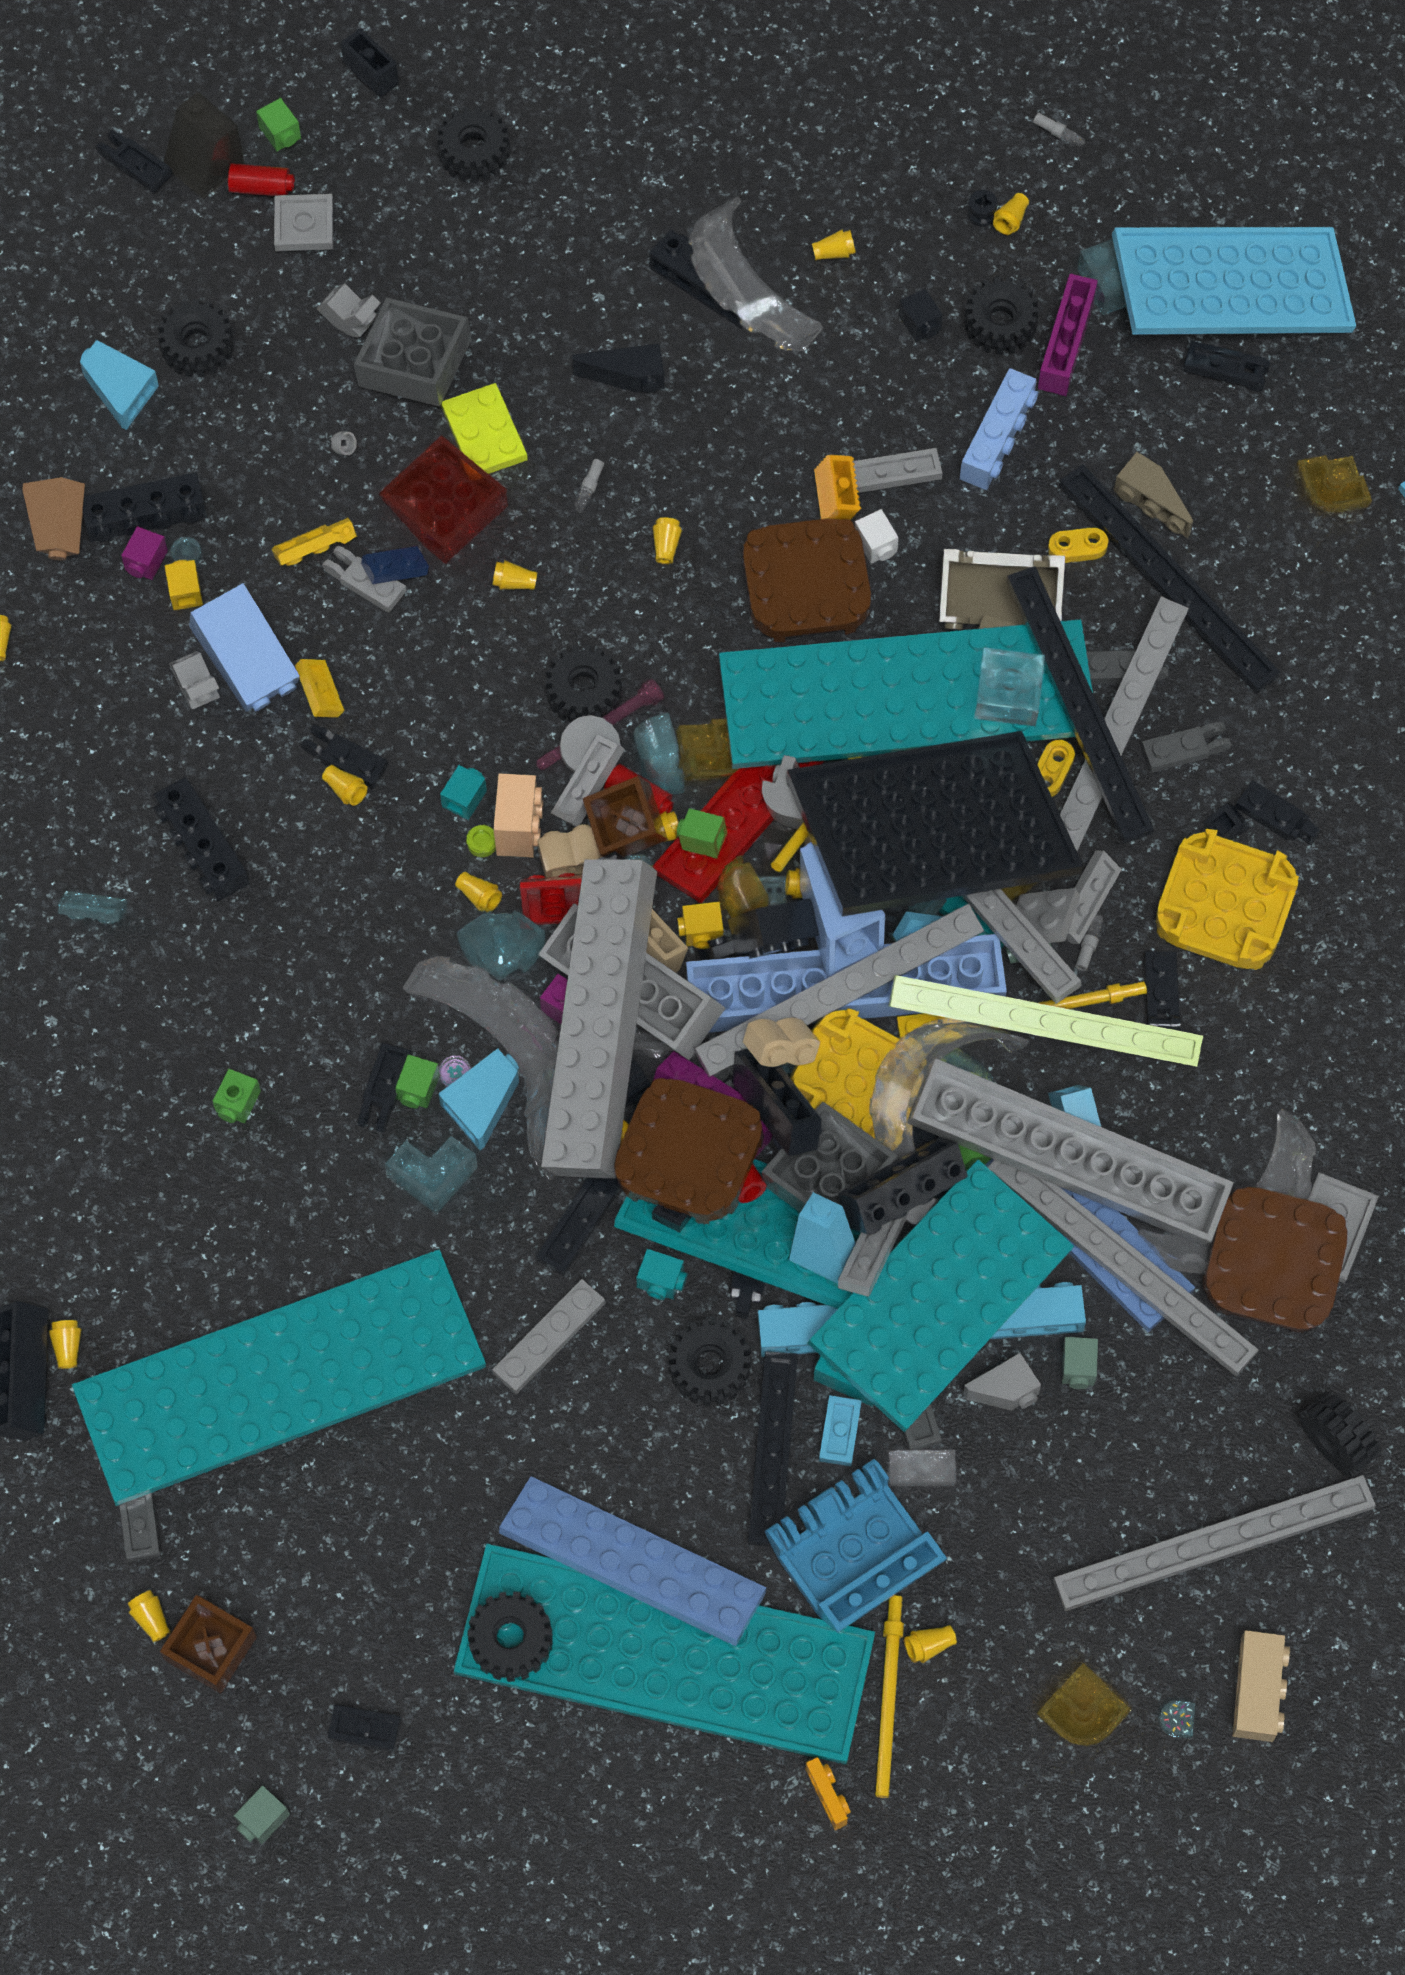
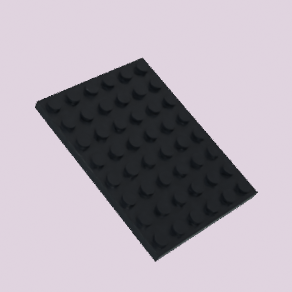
M1022 731L787 770L786 779L842 917L1082 875L1083 864Z

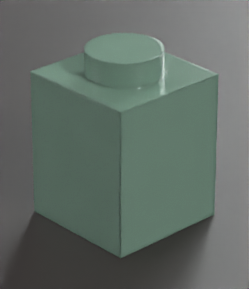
M1065 1337L1062 1354L1061 1384H1069V1387L1073 1389H1086L1089 1386H1094L1097 1377L1098 1339Z
M262 1785L234 1815L239 1823L236 1829L249 1842L255 1838L262 1845L286 1820L290 1813Z

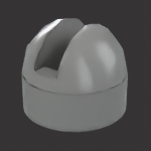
M340 431L331 438V448L339 455H351L356 449L357 441L351 432ZM341 440H345L346 445H341Z

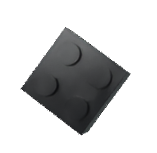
M811 898L756 908L728 920L736 956L748 954L749 959L766 956L768 953L773 952L777 954L791 952L795 948L809 945L808 939L819 936Z

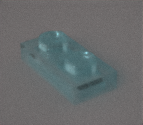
M66 891L58 902V914L67 915L71 919H98L99 922L105 924L119 922L127 909V899Z

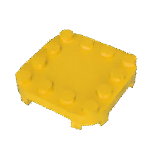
M1206 829L1205 832L1193 834L1187 839L1184 838L1178 848L1161 899L1159 900L1156 913L1157 934L1176 947L1235 967L1251 968L1254 970L1262 968L1276 950L1298 886L1299 876L1296 875L1294 867L1287 860L1288 856L1278 850L1276 855L1219 837L1217 836L1218 830Z
M849 1008L833 1011L821 1018L811 1030L820 1041L815 1061L805 1065H795L790 1079L814 1110L822 1102H825L888 1149L894 1151L899 1148L905 1139L903 1135L906 1128L901 1119V1113L912 1109L928 1069V1063L922 1054L924 1049L915 1042L908 1044L858 1017L859 1011Z

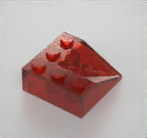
M442 435L379 492V496L417 539L445 564L508 506L506 488Z

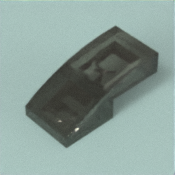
M775 819L763 832V879H786L788 870L794 871V855L781 872L775 871L771 866V863L794 835V828L784 826Z

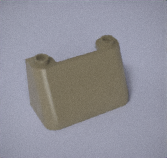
M944 549L942 556L939 622L945 623V629H963V624L980 625L985 614L1013 622L1015 625H1026L1006 580L1007 575L1034 566L1038 570L1061 621L1065 556L964 552L955 549Z

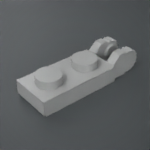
M339 545L334 549L333 553L339 560L349 565L347 570L344 571L340 565L328 559L322 564L325 571L340 580L342 585L386 612H390L407 591L406 585L397 580L372 585L361 565L362 559L358 556L355 557L349 550Z

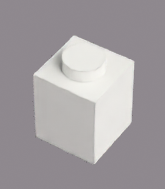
M882 509L855 521V529L859 532L864 553L871 564L878 560L885 561L897 552L898 536Z

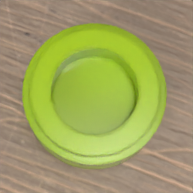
M478 825L468 832L467 847L474 856L488 857L496 851L494 830L491 827Z

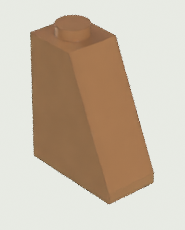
M63 477L23 483L22 490L36 551L47 553L49 559L66 560V557L69 555L79 554L84 483Z

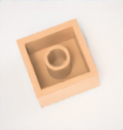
M499 774L494 819L497 856L534 858V846L538 847L537 839L541 838V828L539 827L540 819L543 818L542 787H537L535 775Z

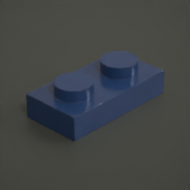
M418 546L366 554L362 556L361 565L372 585L425 576L429 569Z

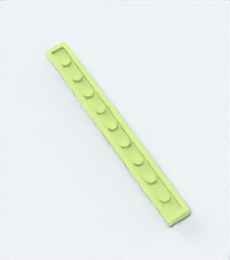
M894 975L889 1001L890 1007L1196 1067L1203 1040L1202 1035Z

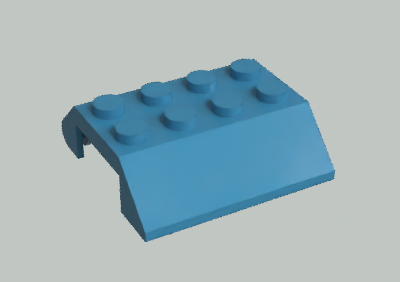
M875 1459L862 1466L864 1474L859 1469L852 1473L853 1480L861 1493L856 1498L851 1494L848 1485L841 1480L835 1484L838 1493L834 1488L830 1487L808 1502L810 1510L805 1505L798 1509L799 1516L807 1529L803 1533L799 1534L795 1523L788 1516L780 1520L784 1530L778 1523L765 1530V1534L779 1562L815 1613L837 1633L947 1560V1557L927 1531L922 1534L888 1486L889 1477Z

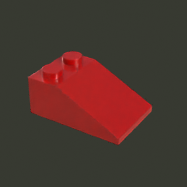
M563 873L558 877L546 878L542 875H533L527 879H521L520 893L524 926L560 923L573 904L578 906L582 875Z

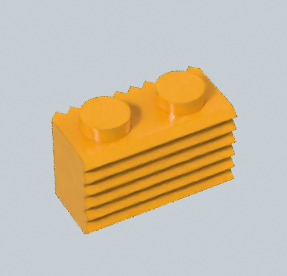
M827 455L819 466H816L817 468L814 469L821 519L851 520L861 509L859 506L861 502L858 500L859 496L857 495L859 491L856 489L858 487L856 484L857 480L855 479L856 474L854 473L856 469L853 468L855 464L852 462L854 460L852 456Z

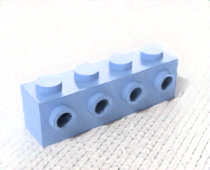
M1009 368L962 460L960 480L987 490L992 479L998 478L1003 466L1001 461L1005 454H1010L1015 442L1014 436L1017 431L1020 432L1027 418L1025 414L1028 408H1033L1039 392L1035 391L1036 378Z

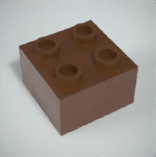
M639 776L582 798L601 856H606L616 851L623 857L668 840L651 785Z
M196 1595L163 1645L160 1653L166 1662L221 1694L257 1636L251 1626Z

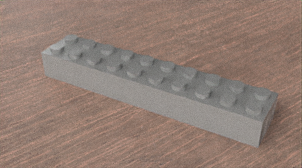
M584 860L541 1166L556 1176L616 1178L614 1165L620 1148L657 871L643 860Z
M936 1058L929 1064L906 1122L939 1137L958 1142L963 1147L1202 1246L1212 1242L1234 1183Z

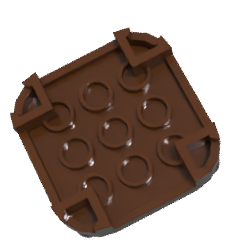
M827 518L769 525L748 533L743 550V567L751 608V620L755 629L758 628L763 634L774 638V642H785V637L838 630H844L845 635L856 632V628L865 622L867 616L870 615L871 591L862 540L852 521L849 519Z
M658 1078L653 1081L652 1085L647 1088L640 1098L617 1152L614 1167L618 1184L626 1193V1197L635 1202L641 1199L656 1205H662L679 1213L683 1212L696 1218L697 1223L709 1224V1221L721 1219L728 1213L733 1214L739 1205V1195L759 1147L762 1148L764 1134L760 1113L753 1106L740 1099L682 1080Z
M1246 1187L1237 1189L1227 1199L1214 1234L1206 1273L1203 1276V1289H1205L1209 1301L1217 1308V1311L1225 1315L1232 1314L1290 1329V1332L1303 1333L1304 1331L1316 1328L1329 1316L1334 1304L1347 1247L1348 1231L1346 1220L1334 1209L1321 1203L1263 1188Z

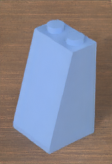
M244 583L190 613V629L246 712L252 708L254 711H259L271 703L270 698L277 694L283 697L297 688L295 684L298 683L300 677Z
M812 842L800 848V890L803 900L811 898L819 936H816L815 939L825 972L828 977H831L884 949L885 913L883 910L842 917Z

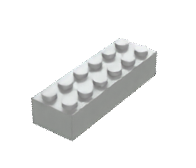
M576 904L572 905L538 954L566 975L569 974L578 910ZM646 953L637 1024L690 1060L695 1053L694 1049L700 1046L725 1010V1007Z

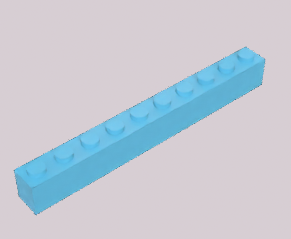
M1070 1282L1057 1283L1051 1288H1041L1039 1285L990 1339L1083 1332L1086 1318L1082 1285L1073 1286V1283ZM804 1302L797 1304L794 1308H783L782 1305H769L764 1310H758L761 1357H765V1351L790 1354L817 1353L807 1342L838 1309L828 1305L816 1306L815 1303Z

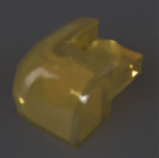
M1327 455L1298 460L1297 470L1305 494L1316 508L1326 513H1342L1370 506L1372 499L1364 475L1359 476L1353 456L1328 460Z
M712 719L706 725H679L676 730L681 755L678 766L684 780H719L732 775L738 770L732 769L726 719Z
M741 855L725 866L718 881L721 911L727 909L731 918L756 908L767 907L769 903V896L749 862L743 864L744 860Z
M1082 1663L1066 1683L1037 1712V1715L1070 1743L1088 1746L1100 1743L1107 1738L1132 1711V1707L1112 1686H1109L1090 1667Z

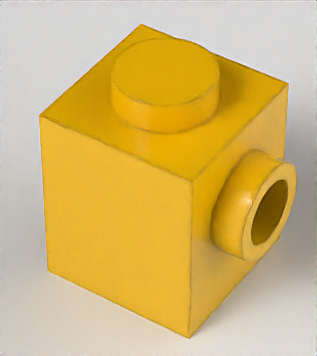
M720 902L682 906L683 917L677 918L679 936H685L687 947L703 948L708 946L707 940L723 935Z

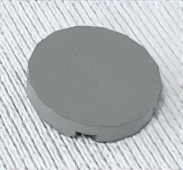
M592 715L579 717L569 723L561 734L559 745L561 759L567 768L575 773L597 734L620 745L619 735L613 725L601 717Z

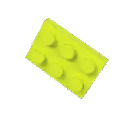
M496 383L442 402L441 408L472 479L528 460L525 448Z

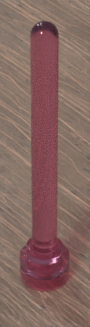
M651 678L641 685V689L637 691L638 694L602 718L614 725L644 704L646 706L650 704L656 705L664 699V694L658 684ZM560 746L540 757L536 762L537 767L544 770L560 760Z

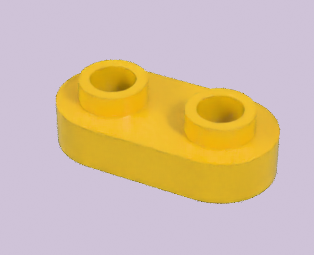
M1098 528L1059 531L1051 536L1048 553L1049 555L1065 556V563L1099 559L1107 551L1108 537L1104 531ZM1089 539H1096L1098 542L1091 543ZM1066 542L1069 545L1064 547L1061 546L1059 543Z
M1064 740L1050 742L1045 747L1037 764L1044 780L1051 783L1048 789L1052 797L1060 791L1074 762V749L1070 743ZM1055 756H1060L1064 760L1061 762H1057L1053 758Z

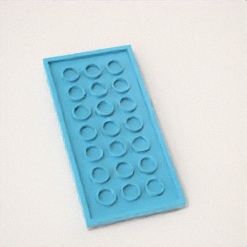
M1333 227L1115 228L1112 233L1133 335L1352 333L1356 328Z

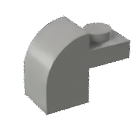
M344 283L334 288L317 307V310L332 325L349 336L361 337L377 318L374 310L379 306L380 302L373 295L361 300Z
M195 651L169 663L177 683L192 710L220 698L217 689H219L217 682L210 675L200 652Z
M784 755L781 765L777 764L775 767L773 782L763 780L762 794L770 815L778 823L798 829L804 821L786 776L787 770L799 768L795 757Z

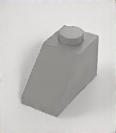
M1021 1353L967 1383L964 1387L963 1395L966 1400L1007 1410H1013L1018 1406L1024 1409L1037 1401L1041 1384Z

